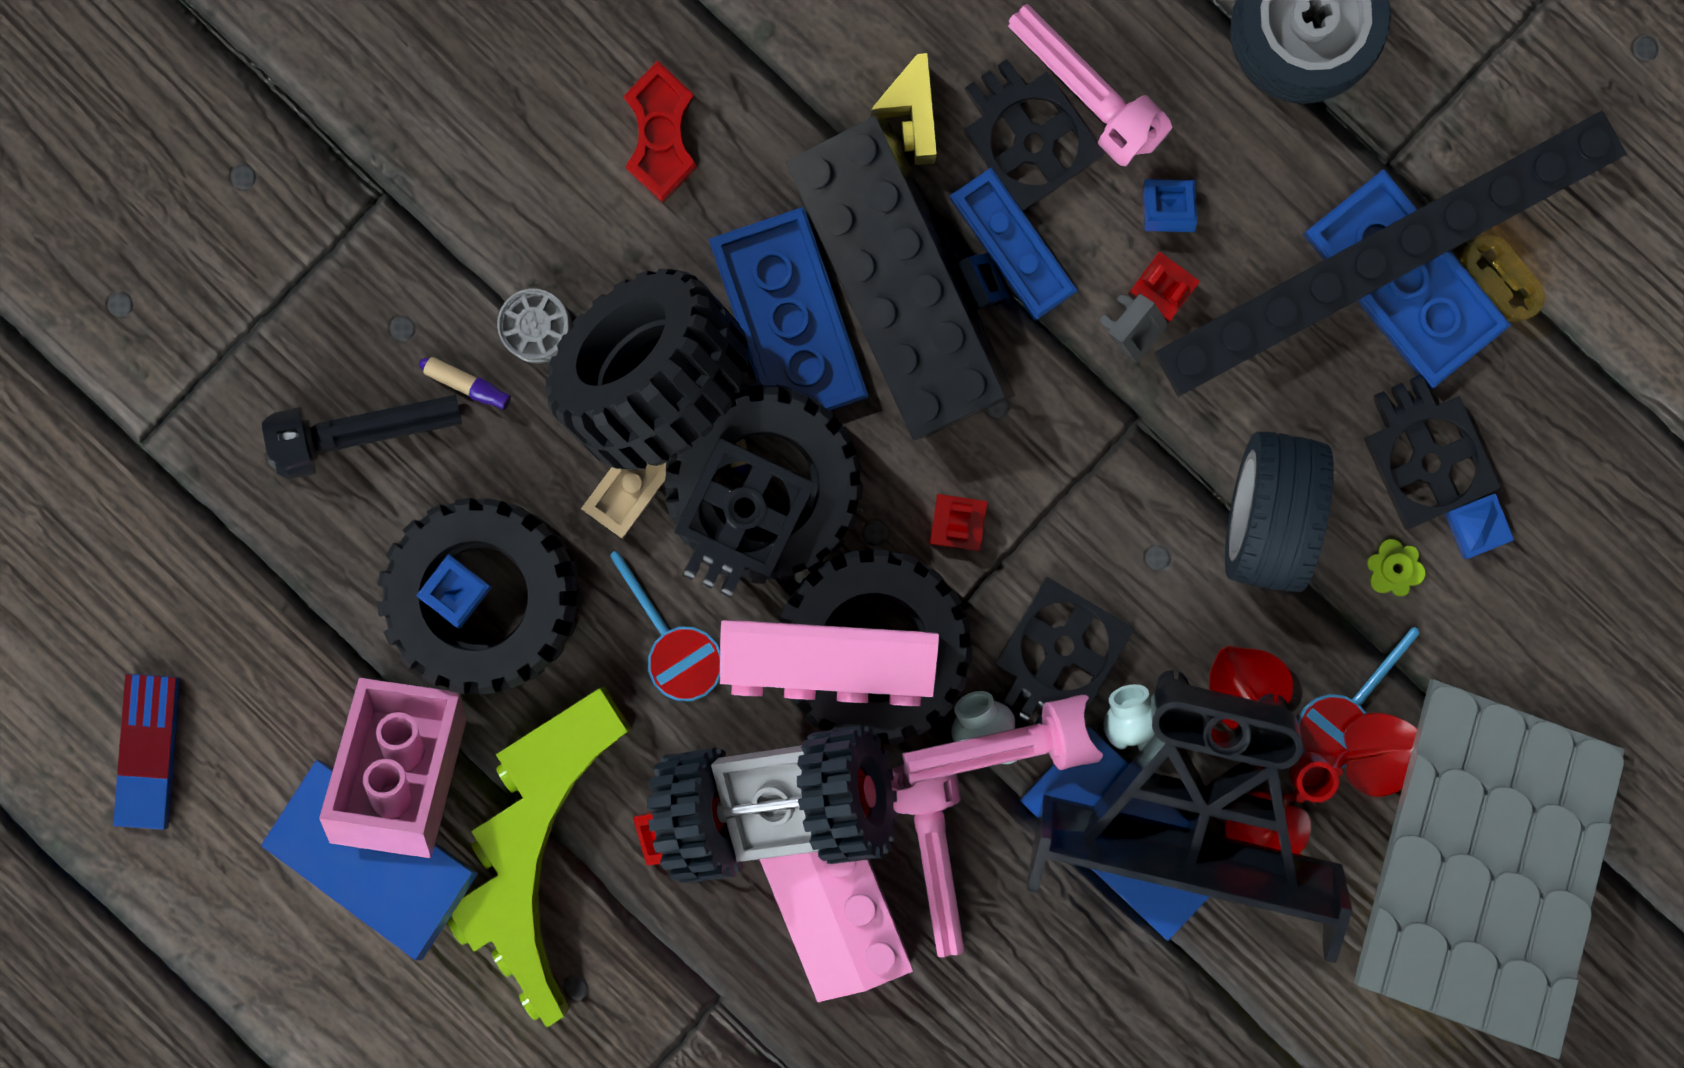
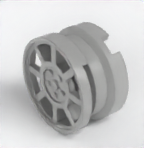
M525 289L513 294L501 307L497 320L499 337L504 346L523 361L535 364L550 362L551 357L556 356L558 353L557 345L564 334L568 335L573 328L572 318L567 308L553 294L541 289Z

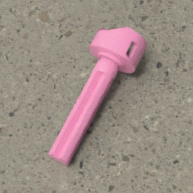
M1029 4L1023 5L1019 12L1013 14L1008 22L1010 24L1008 27L1102 122L1107 124L1104 129L1105 131L1099 138L1098 145L1117 164L1126 167L1135 155L1152 153L1171 131L1172 124L1170 119L1147 95H1143L1135 101L1126 104L1125 100Z
M1078 695L1067 699L1046 702L1042 710V724L903 753L904 774L907 775L909 784L1039 756L1048 752L1053 763L1060 770L1100 762L1103 753L1092 743L1085 727L1084 710L1089 697L1087 695Z
M904 764L891 768L894 780L891 781L892 791H896L897 802H893V809L897 813L915 815L914 823L918 833L937 956H958L964 953V944L945 832L946 823L942 810L959 803L961 800L957 774L909 784L907 775L904 774Z

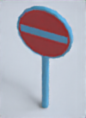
M613 551L610 555L612 561L661 635L654 642L648 655V672L653 685L663 695L676 701H694L706 696L717 685L720 678V649L717 642L707 632L695 627H676L669 630L618 551Z
M1413 627L1408 631L1353 699L1344 695L1327 694L1313 699L1303 708L1297 719L1303 742V753H1318L1332 765L1339 753L1348 751L1343 738L1346 726L1355 718L1367 714L1360 705L1420 633L1418 628ZM1347 761L1343 764L1342 768L1346 767Z

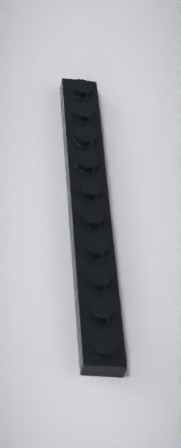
M1602 110L1154 352V355L1177 397L1615 162L1627 155Z

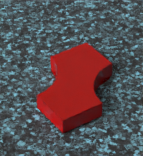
M657 60L623 96L636 115L639 129L636 150L625 168L652 195L664 204L697 169L695 162L685 150L682 141L683 119L688 107L695 99V95Z

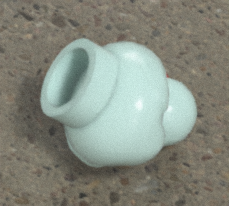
M1136 684L1126 685L1115 690L1109 697L1110 709L1104 717V732L1109 742L1118 749H1125L1128 745H1137L1141 751L1155 735L1151 720L1152 697L1146 687Z
M975 691L963 696L955 705L954 712L956 718L951 730L954 742L1015 729V718L1011 710L1006 705L994 701L992 695L988 692ZM1011 761V762L1002 763V764H1011V763H1014V762H1016V761Z

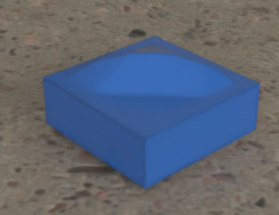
M1144 179L1142 188L1144 231L1195 232L1197 226L1195 180Z
M1495 493L1444 513L1463 559L1471 558L1514 541Z
M448 554L416 596L460 629L492 587Z

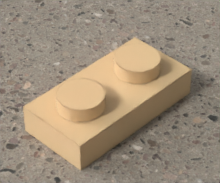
M667 462L658 466L647 464L646 469L640 470L611 467L581 509L623 539L665 483Z

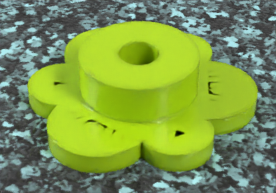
M1395 539L1383 541L1379 545L1378 554L1371 555L1367 560V567L1373 572L1370 576L1372 589L1378 593L1392 591L1395 596L1402 597L1408 594L1410 586L1420 584L1425 578V569L1421 563L1417 562L1419 558L1418 550L1413 546L1403 547ZM1395 564H1398L1400 567L1398 573L1393 570Z

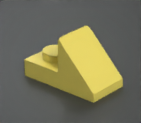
M927 53L917 54L871 109V117L875 115L881 118L910 116L911 121H902L904 152L914 151L915 165L934 164L937 155Z

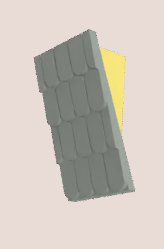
M1430 679L1354 983L1362 988L1559 1060L1579 981L1576 978L1592 917L1591 906L1612 825L1609 822L1624 766L1623 755L1625 749L1460 688Z

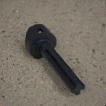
M456 395L320 422L312 427L310 421L305 419L302 408L298 407L274 412L261 424L268 459L275 463L278 475L287 479H294L316 474L315 460L318 459L317 452L326 453L460 425L462 420Z

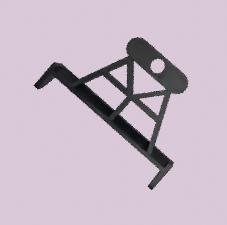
M1174 670L1163 672L1156 681V691L1151 698V720L1155 735L1094 806L1043 795L1033 842L1027 891L1038 892L1047 858L1323 923L1324 960L1336 963L1353 911L1343 865L1292 853L1277 769L1282 770L1293 766L1299 761L1303 753V742L1296 716L1289 710L1287 701L1279 694L1277 702H1274V693L1265 694L1258 701L1191 686L1187 677L1181 672L1178 673L1177 679H1174ZM1224 719H1231L1238 723V726L1229 732H1220L1213 727L1218 721ZM1186 749L1240 761V763L1205 786ZM1169 756L1181 779L1154 772ZM1267 779L1269 780L1272 800L1245 794ZM1133 797L1193 812L1188 828L1120 813V811ZM1214 816L1278 831L1281 850L1206 833L1209 817Z

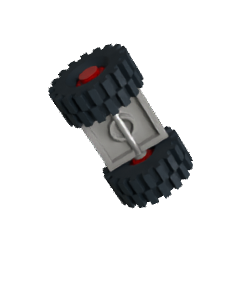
M864 725L811 733L807 736L808 740L804 741L801 746L726 757V751L716 748L663 756L661 762L656 763L653 769L656 777L650 778L648 786L653 791V797H647V809L652 810L653 819L648 820L650 831H655L656 840L652 843L656 853L662 852L660 863L663 869H670L669 876L673 880H679V883H691L736 876L735 873H740L743 869L742 861L817 851L818 857L822 861H827V864L885 857L884 854L889 853L891 850L890 842L894 841L896 834L892 824L897 823V812L893 809V802H897L896 791H892L891 781L894 780L892 769L887 768L886 763L889 758L886 750H880L881 740L877 734L873 735V729L869 726L864 727Z

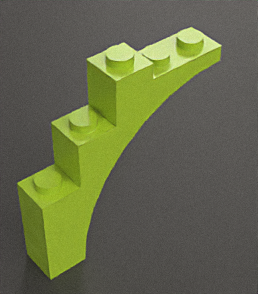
M605 686L594 691L496 754L501 762L496 767L499 777L511 793L518 790L523 799L471 831L476 839L471 844L476 856L485 868L489 869L493 866L498 874L463 896L447 921L451 932L458 942L462 945L469 943L474 952L492 941L496 947L492 951V956L498 968L506 977L513 974L523 990L519 994V998L524 1009L534 1021L540 1018L546 1028L563 1018L568 1012L569 1006L552 974L541 935L538 894L545 848L555 818L576 781L600 753L632 729Z

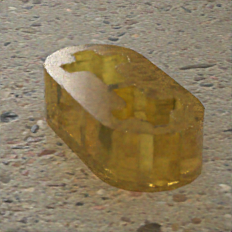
M1494 235L1482 236L1469 243L1463 250L1461 264L1508 321L1521 322L1533 317L1541 310L1545 300L1544 289L1506 241ZM1478 248L1483 252L1491 249L1495 251L1497 257L1494 258L1492 263L1501 274L1500 277L1491 267H1486L1482 270L1478 267L1476 262L1481 258L1477 250ZM1505 281L1515 291L1522 288L1527 290L1529 295L1524 300L1525 305L1528 307L1527 309L1523 306L1513 309L1508 301L1512 299L1513 294L1504 283Z

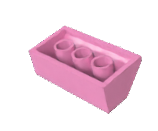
M721 620L720 684L732 685L731 695L763 696V687L784 688V698L815 700L816 690L837 691V701L868 703L869 693L890 694L889 704L921 706V696L933 697L939 634L934 632Z
M818 851L760 859L817 1002L864 992L913 972L911 960L869 859L827 864V861H822L818 857Z

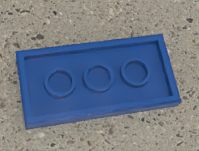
M1383 169L1302 235L1319 256L1326 260L1415 212L1417 209ZM1451 251L1440 255L1357 300L1359 305L1416 375H1421L1424 378L1429 390L1436 387L1511 326Z
M804 207L708 239L735 319L745 331L748 357L757 383L791 387L795 391L803 394L806 393L816 399L829 411L869 399Z
M1088 726L1086 730L1090 740L1103 753L1100 762L1075 766L1065 770L1058 769L1053 763L1019 800L1037 817L1039 816L1043 795L1094 806L1129 764ZM1133 797L1120 811V813L1188 828L1190 823L1174 807ZM1092 869L1167 941L1210 897Z
M316 760L261 846L411 958L423 960L478 875V872L436 842L432 858L329 843L319 817L333 768L324 761Z

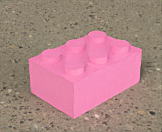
M359 678L319 817L329 843L432 858L467 721L460 693Z

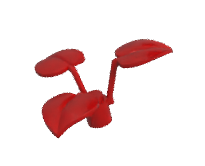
M1228 645L1220 649L1213 661L1209 675V690L1258 701L1265 694L1274 693V702H1277L1279 694L1288 704L1293 694V679L1288 667L1274 654L1260 649ZM1367 713L1355 718L1346 726L1343 738L1348 751L1339 753L1332 765L1318 753H1302L1299 761L1289 768V778L1296 790L1282 795L1292 853L1300 854L1306 847L1311 834V819L1302 808L1288 804L1292 801L1303 803L1306 799L1311 802H1324L1330 799L1338 789L1339 777L1343 774L1341 768L1346 761V776L1349 782L1365 795L1383 797L1400 791L1403 788L1417 732L1415 726L1391 714ZM1221 720L1233 730L1238 726V723L1234 720ZM1259 791L1248 794L1272 800L1271 794ZM1225 820V837L1281 850L1278 831Z

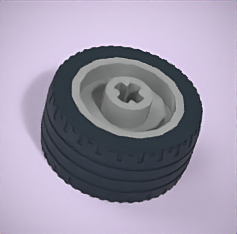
M1236 0L1233 6L1230 26L1231 44L1235 59L1239 62V67L1245 73L1244 75L1247 78L1249 77L1258 89L1265 91L1266 94L1276 99L1306 104L1336 97L1359 82L1380 57L1390 28V2L1388 0Z
M1256 431L1253 433L1242 457L1229 513L1225 543V572L1228 579L1245 585L1249 584L1255 587H1265L1266 589L1287 592H1302L1306 589L1314 574L1321 553L1330 513L1334 479L1333 451L1330 445L1313 439L1298 436L1292 437L1291 435L1277 434L1276 432Z

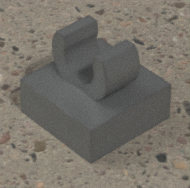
M1139 294L1134 301L1128 296L1120 295L1116 300L1125 312L1117 321H1112L1109 317L1103 315L1100 322L1122 354L1138 363L1169 324L1156 304L1142 294Z

